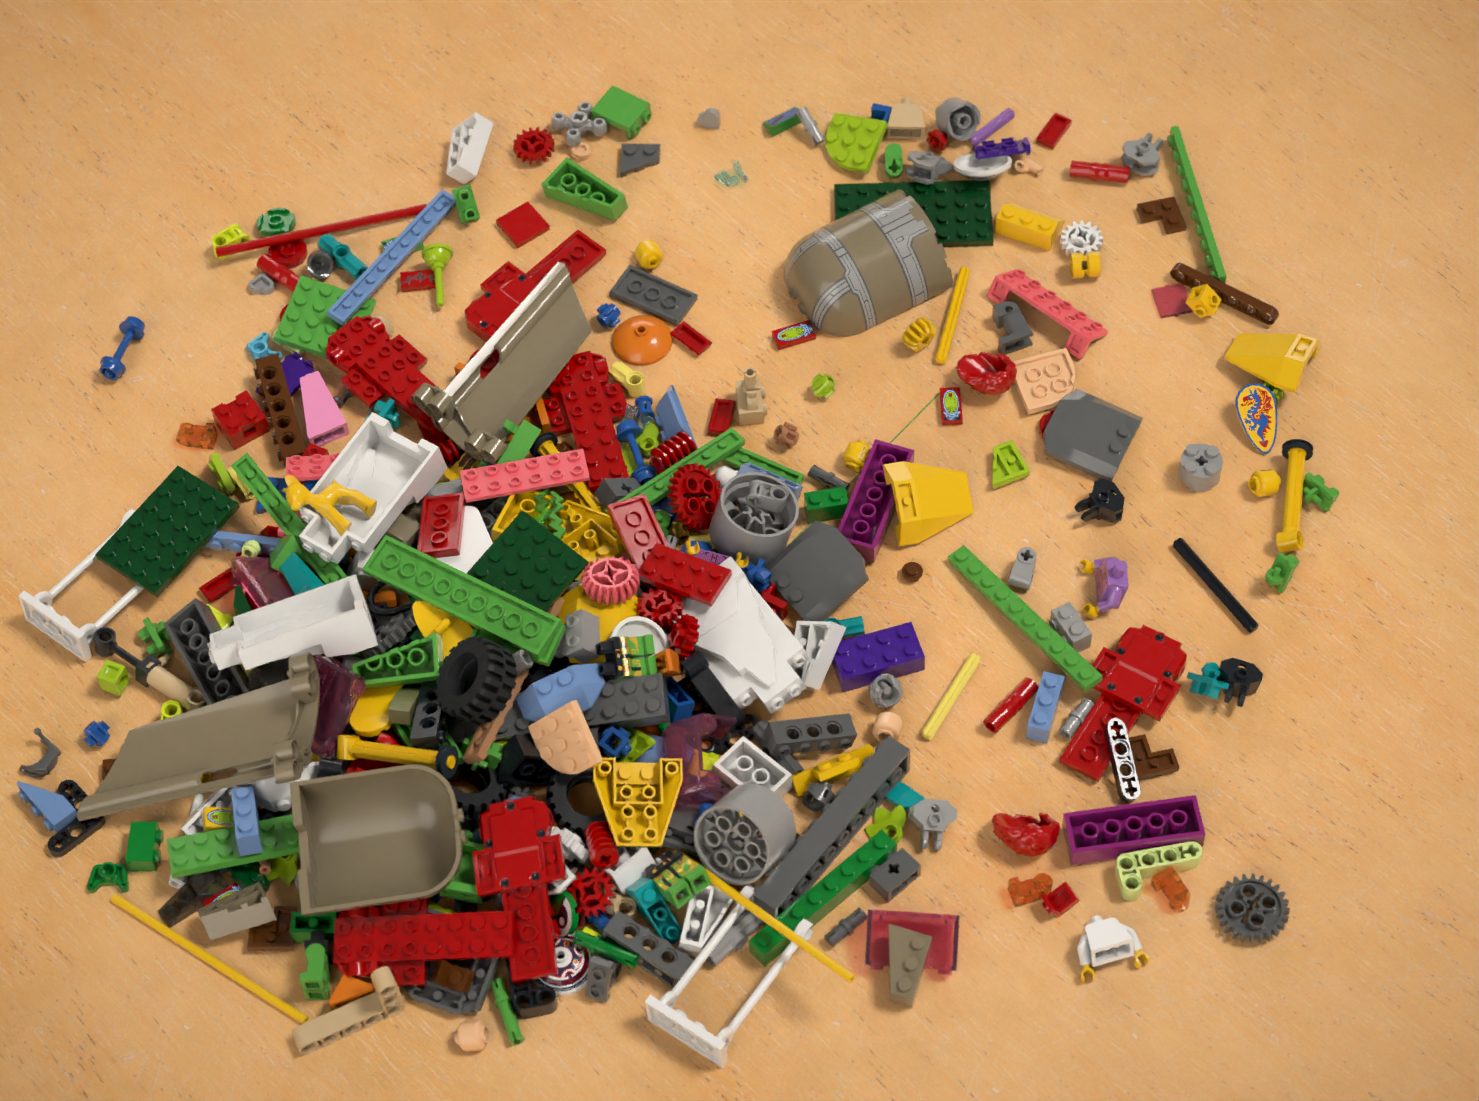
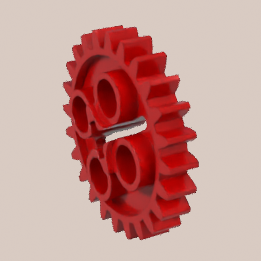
M698 463L683 465L677 468L678 471L673 472L674 477L669 479L672 485L667 486L671 490L667 497L672 498V501L668 504L674 506L671 512L677 513L676 520L682 519L681 525H687L689 530L709 529L720 493L722 492V489L718 488L720 481L715 482L716 474L710 475V468L705 469L703 464L699 466Z

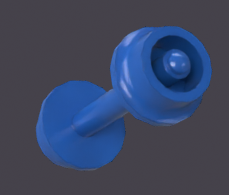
M128 316L125 321L120 323L119 329L124 334V337L113 357L104 356L100 361L101 367L99 371L104 377L117 380L120 375L125 373L126 367L120 361L131 339L141 340L144 337L145 324L137 317Z
M625 420L616 426V439H618V442H628L638 468L631 474V478H635L639 485L642 486L656 477L657 473L653 465L645 466L636 442V438L642 434L643 430L637 425L635 420Z

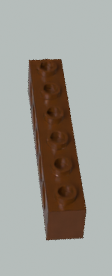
M277 353L255 359L257 367L253 368L256 380H261V384H257L260 395H265L266 400H262L265 412H270L267 420L270 429L274 428L275 433H271L274 445L279 444L280 449L276 450L279 462L283 461L286 468V457L293 455L302 456L306 449L280 357Z

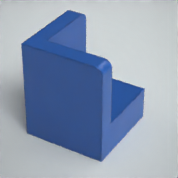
M873 103L871 119L883 120L888 124L892 107Z

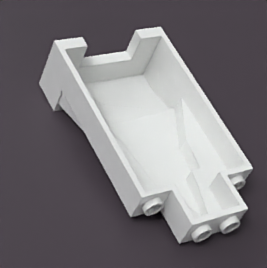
M372 412L310 492L319 494L335 479L338 484L348 489L357 490L365 496L376 500L377 506L374 515L369 518L361 509L354 505H335L334 508L352 522L349 531L346 530L341 537L328 520L317 513L309 504L305 505L299 510L302 515L301 518L308 523L299 535L303 548L310 553H318L326 562L332 561L336 564L340 562L351 546L359 552L364 551L370 554L403 509L413 502L418 503L447 470L439 447L424 439H421L418 444L395 433L388 420Z
M730 556L719 565L731 569L732 576L712 607L681 596L684 607L682 613L683 615L688 614L698 619L697 624L700 625L697 630L699 632V639L694 645L693 651L699 650L709 663L710 670L739 709L742 710L759 698L772 714L806 689L804 683L794 670L803 666L810 657L804 647L751 585L744 572Z
M356 574L233 617L234 625L209 634L210 642L207 643L212 664H217L219 670L238 664H243L245 670L268 662L309 652L312 655L325 654L326 657L354 654L378 645L370 610Z

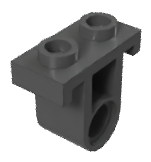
M599 953L596 957L592 956L589 960L585 996L606 1003L610 997L609 990L619 975L622 963Z

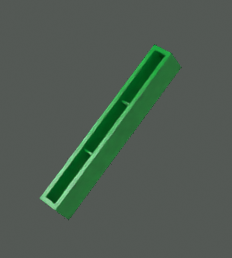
M880 830L778 915L776 919L792 931H795L803 919H806L815 926L870 879V872L877 865L881 866L892 852H897V843L883 830ZM766 925L749 940V950L766 967L786 949L791 941L771 926Z

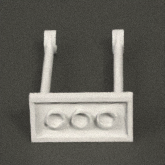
M134 509L129 510L123 516L120 527L135 512ZM115 532L49 592L42 591L33 597L24 590L18 595L26 621L84 662H88L92 658L89 647L94 643L96 630L109 622L143 588L136 584L94 624L87 623L81 628L74 626L66 616L57 614L51 605L53 598L97 559L95 554Z
M747 884L740 893L754 903L753 891L755 888ZM739 903L727 916L674 988L666 992L660 1000L649 995L645 1001L647 1017L650 1022L722 1068L728 1062L727 1048L732 1041L734 1033L799 947L792 941L789 943L728 1027L723 1028L717 1036L706 1031L705 1026L701 1023L689 1020L687 1015L681 1010H673L678 996L740 914L747 910ZM803 919L794 932L808 941L814 932L810 930L813 924Z

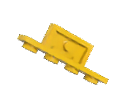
M866 744L850 752L841 753L833 759L822 761L814 767L793 775L792 783L796 794L802 796L810 783H818V781L822 782L825 780L831 784L852 775L854 772H858L862 768L863 761L868 756L871 757L874 754L872 746Z

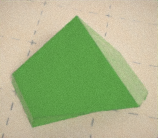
M293 534L281 538L270 554L271 568L281 573L283 572L280 566L293 552L307 567L310 565L305 560Z

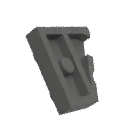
M622 144L620 177H625L627 172L635 169L639 172L646 167L660 164V144Z

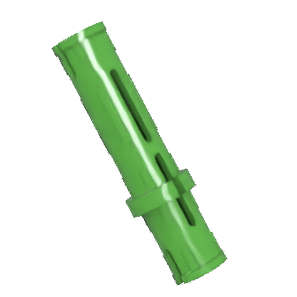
M497 978L496 984L494 980L491 983L496 999L494 1003L499 1008L510 1044L512 1046L519 1045L517 1040L523 1043L524 1037L511 1004L513 1000L508 995L504 979Z

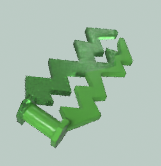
M546 489L534 496V500L539 504L534 505L533 508L541 513L540 516L534 519L548 530L549 528L543 522L548 519L552 520L553 522L548 524V526L555 531L553 534L561 540L566 533V529L560 526L563 524V520L556 513L564 509V505L560 504L564 499L554 491H551L554 499L549 500V503L553 507L547 509L546 507L549 506V503L543 499L549 493V490Z

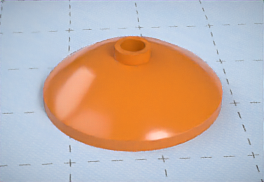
M639 315L628 318L619 324L614 331L612 338L614 351L620 359L632 365L645 366L654 364L662 360L669 353L672 347L671 330L665 322L653 316Z

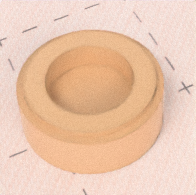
M581 142L578 146L571 149L572 157L577 161H586L591 156V149L587 143Z

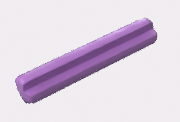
M1010 108L1005 109L969 138L970 144L973 146L980 144L1014 118V111Z

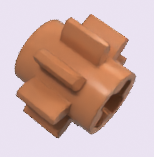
M787 422L784 423V426L778 425L774 431L775 444L786 449L789 448V445L794 446L799 439V433L796 432L797 427Z

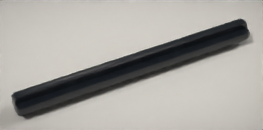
M1178 538L1175 540L1173 547L1249 633L1256 631L1259 624L1184 539Z

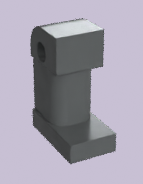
M1011 301L994 305L992 319L997 328L1003 327L1007 336L1001 337L998 340L999 353L1006 355L1032 346L1033 343L1029 337L1033 336V332L1018 305Z

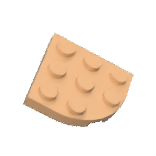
M1067 348L1013 361L1017 368L1015 384L1028 415L1056 407L1062 398L1072 392L1075 383V367Z
M577 700L565 704L528 726L541 758L561 773L577 774L603 762Z

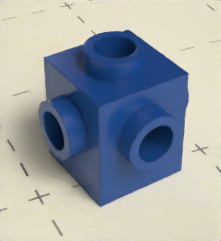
M611 726L610 729L607 728L603 732L598 744L604 748L602 752L608 757L613 758L615 756L621 759L622 756L626 757L630 753L633 741L629 739L631 734L622 727L616 729ZM621 740V743L616 748L615 742Z

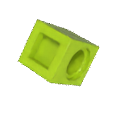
M109 660L105 661L96 676L101 690L117 696L122 695L131 680L125 666Z

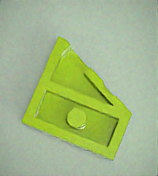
M1012 440L993 447V489L1030 476V470Z
M217 452L210 455L208 466L211 472L215 473L218 478L217 483L222 492L225 491L227 495L234 493L236 488Z
M628 728L626 731L631 734L629 739L633 741L631 744L632 750L626 757L622 756L621 759L614 756L613 758H616V762L633 763L656 743L650 736L634 728ZM619 740L615 745L616 748L621 743V740Z

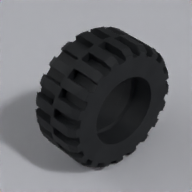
M473 636L457 643L458 646L453 647L450 650V654L444 658V664L438 671L439 677L436 678L437 689H435L439 706L446 714L468 724L481 725L496 718L499 712L503 711L507 706V701L512 697V690L515 689V678L517 677L515 667L517 666L512 653L507 648L484 637Z
M456 744L459 750H461L462 744ZM464 761V764L458 765L455 774L451 778H445L447 781H466L479 790V793H464L450 784L455 794L458 809H463L464 822H461L462 829H468L469 827H472V829L479 828L480 815L489 810V805L504 801L508 783H500L498 780L500 762L496 770L488 767L484 769L478 766L473 771L471 770L472 764H467Z
M593 767L577 774H565L556 770V774L552 775L549 782L546 805L551 810L553 819L556 820L561 830L566 828L581 839L586 840L584 833L587 826L595 821L608 823L604 812L595 816H585L577 813L568 803V793L571 788L580 783H594Z

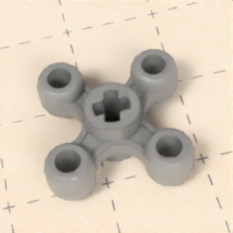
M581 102L578 105L577 112L572 113L570 117H566L561 112L552 115L551 121L554 129L563 130L565 127L570 128L566 132V142L569 146H578L581 143V137L587 135L588 131H592L596 136H603L607 132V123L603 118H596L593 121L589 120L592 117V105L589 102Z

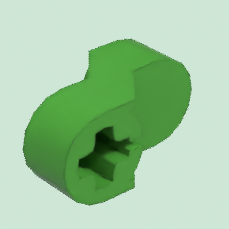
M896 143L887 145L884 153L885 174L890 179H897L903 171L902 148Z

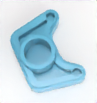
M267 332L261 333L247 344L248 352L254 361L255 359L277 353L279 354L280 361H282V353L271 351L267 343L270 338Z

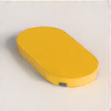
M403 685L359 690L350 715V724L356 734L362 737H374L381 734L380 731L384 729L387 731L393 723H389L388 708L395 694Z

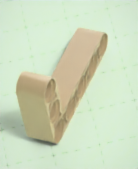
M385 966L372 972L371 979L375 989L374 993L293 1029L292 1036L301 1054L312 1053L401 1013L404 1010V1003L391 969Z

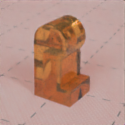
M181 423L176 441L183 446L214 450L218 434L214 423H206V426Z
M1172 866L1152 876L1151 886L1155 892L1160 889L1163 891L1173 911L1183 912L1188 908L1190 892Z
M1044 873L1036 875L1034 879L1019 882L1018 877L1009 879L1008 891L1015 908L1043 900L1040 895L1051 893L1053 880L1048 874Z

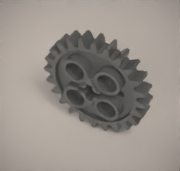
M410 608L404 613H399L390 621H386L377 628L375 634L378 645L360 651L359 654L364 659H368L378 654H383L386 650L402 641L407 636L406 633L411 631V628L416 625L413 609Z
M1252 873L1250 879H1247L1245 874L1242 875L1241 880L1235 876L1233 884L1226 881V888L1221 887L1220 894H1217L1216 918H1221L1219 926L1226 925L1225 933L1232 931V939L1238 935L1241 936V943L1248 938L1251 945L1254 939H1257L1262 944L1264 937L1270 942L1272 935L1278 937L1279 930L1283 931L1285 928L1284 923L1288 922L1289 917L1287 915H1289L1290 908L1287 907L1289 900L1283 899L1285 891L1278 892L1279 884L1272 887V879L1264 882L1263 875L1260 876L1259 880L1255 879L1254 873ZM1243 893H1251L1253 896L1248 897L1245 896ZM1260 894H1262L1263 896L1257 902L1256 908L1252 909L1256 902V899ZM1264 904H1269V905H1271L1273 908H1266V907H1264L1263 905H1264ZM1237 909L1241 911V913L1236 914L1232 910ZM1252 909L1247 921L1244 924L1241 923L1246 918L1248 910ZM1252 921H1258L1261 925H1254Z

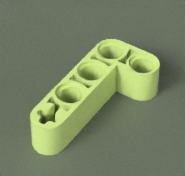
M1184 842L1121 854L1116 860L1115 876L1122 898L1127 901L1137 900L1141 894L1143 878L1196 869L1201 862V845L1196 842ZM1165 858H1172L1174 861H1167ZM1143 862H1150L1152 865H1145ZM1121 866H1129L1130 869H1123ZM1132 885V886H1134V887H1136V888H1135V889H1129V888L1126 887V886Z

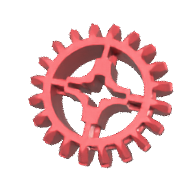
M605 556L604 559L597 558L595 562L590 561L589 566H585L581 576L582 588L585 591L586 597H590L591 601L597 600L598 604L604 602L607 606L609 603L617 605V602L625 603L626 599L631 600L632 596L636 595L640 585L639 573L635 564H631L630 560L624 561L623 557L617 559L615 556L612 558Z

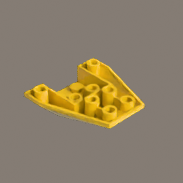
M1238 333L1224 359L1276 388L1295 393L1302 382L1304 367L1310 357L1316 358L1322 343L1316 338L1301 334Z
M905 461L883 465L886 486L892 485L899 524L895 526L899 547L918 544L974 513L966 472Z
M570 500L562 503L564 509L556 513V515L563 520V524L560 526L566 529V533L561 538L565 544L589 563L590 561L595 562L597 558L604 559L605 556L607 558L615 556L617 559L622 556L625 549L608 514ZM555 509L547 514L542 524L551 533H555V531L548 526V524L553 522L549 519V515ZM582 573L575 580H582Z
M582 584L562 596L565 601L557 617L562 620L563 625L565 624V616L580 609L599 617L600 642L610 639L613 629L619 622L629 617L639 616L636 607L638 598L633 595L631 600L626 599L625 603L617 602V605L609 603L607 606L604 602L598 604L597 600L591 601L590 597H586ZM600 655V657L586 663H582L574 658H568L570 663L577 664L597 663L599 665L601 662H606L605 655Z
M602 758L603 762L593 767V782L616 847H661L683 781L682 759L660 758L658 763L616 762V758Z

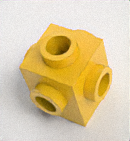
M1208 284L1193 287L1185 303L1199 318L1214 315L1222 299Z

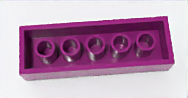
M876 439L838 527V530L862 555L864 560L873 563L896 510L892 485L886 486L883 465L902 461L914 463V450Z
M1196 795L1063 814L1062 827L1071 865L1117 859L1124 853L1184 842H1196L1203 847L1205 830Z

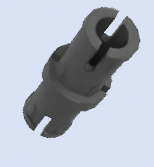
M813 465L809 470L808 476L822 483L824 487L838 488L845 486L847 493L850 484L836 477L833 472L828 473L816 465Z
M858 907L846 919H841L838 922L839 924L824 936L826 941L832 947H835L847 935L853 934V930L867 920L868 917Z

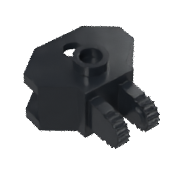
M1100 478L1094 481L1093 491L1089 493L1088 498L1078 502L1074 508L1077 512L1090 508V510L1081 515L1083 522L1096 518L1097 520L1103 519L1116 523L1122 519L1125 497L1114 482Z
M1230 658L1221 661L1219 667L1220 675L1216 679L1229 684L1228 690L1223 689V694H1225L1224 702L1229 703L1233 696L1238 698L1237 706L1242 707L1245 696L1256 693L1262 681L1263 673L1252 663Z

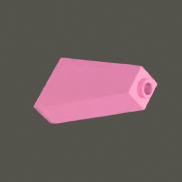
M319 371L301 377L300 385L309 443L321 447L349 435L347 423Z

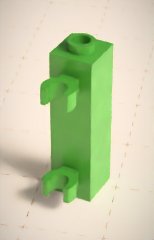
M506 420L502 429L514 436L497 464L523 460L540 434L541 429L526 420H523L519 427L513 422ZM482 461L478 465V467L489 466Z

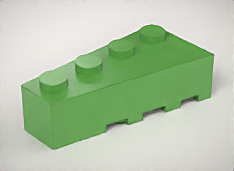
M567 157L542 183L545 197L614 221L628 208L623 193Z
M433 633L421 640L417 639L400 648L396 647L384 654H378L352 664L354 687L359 690L436 680L439 677L438 671L444 664L442 636L438 633Z

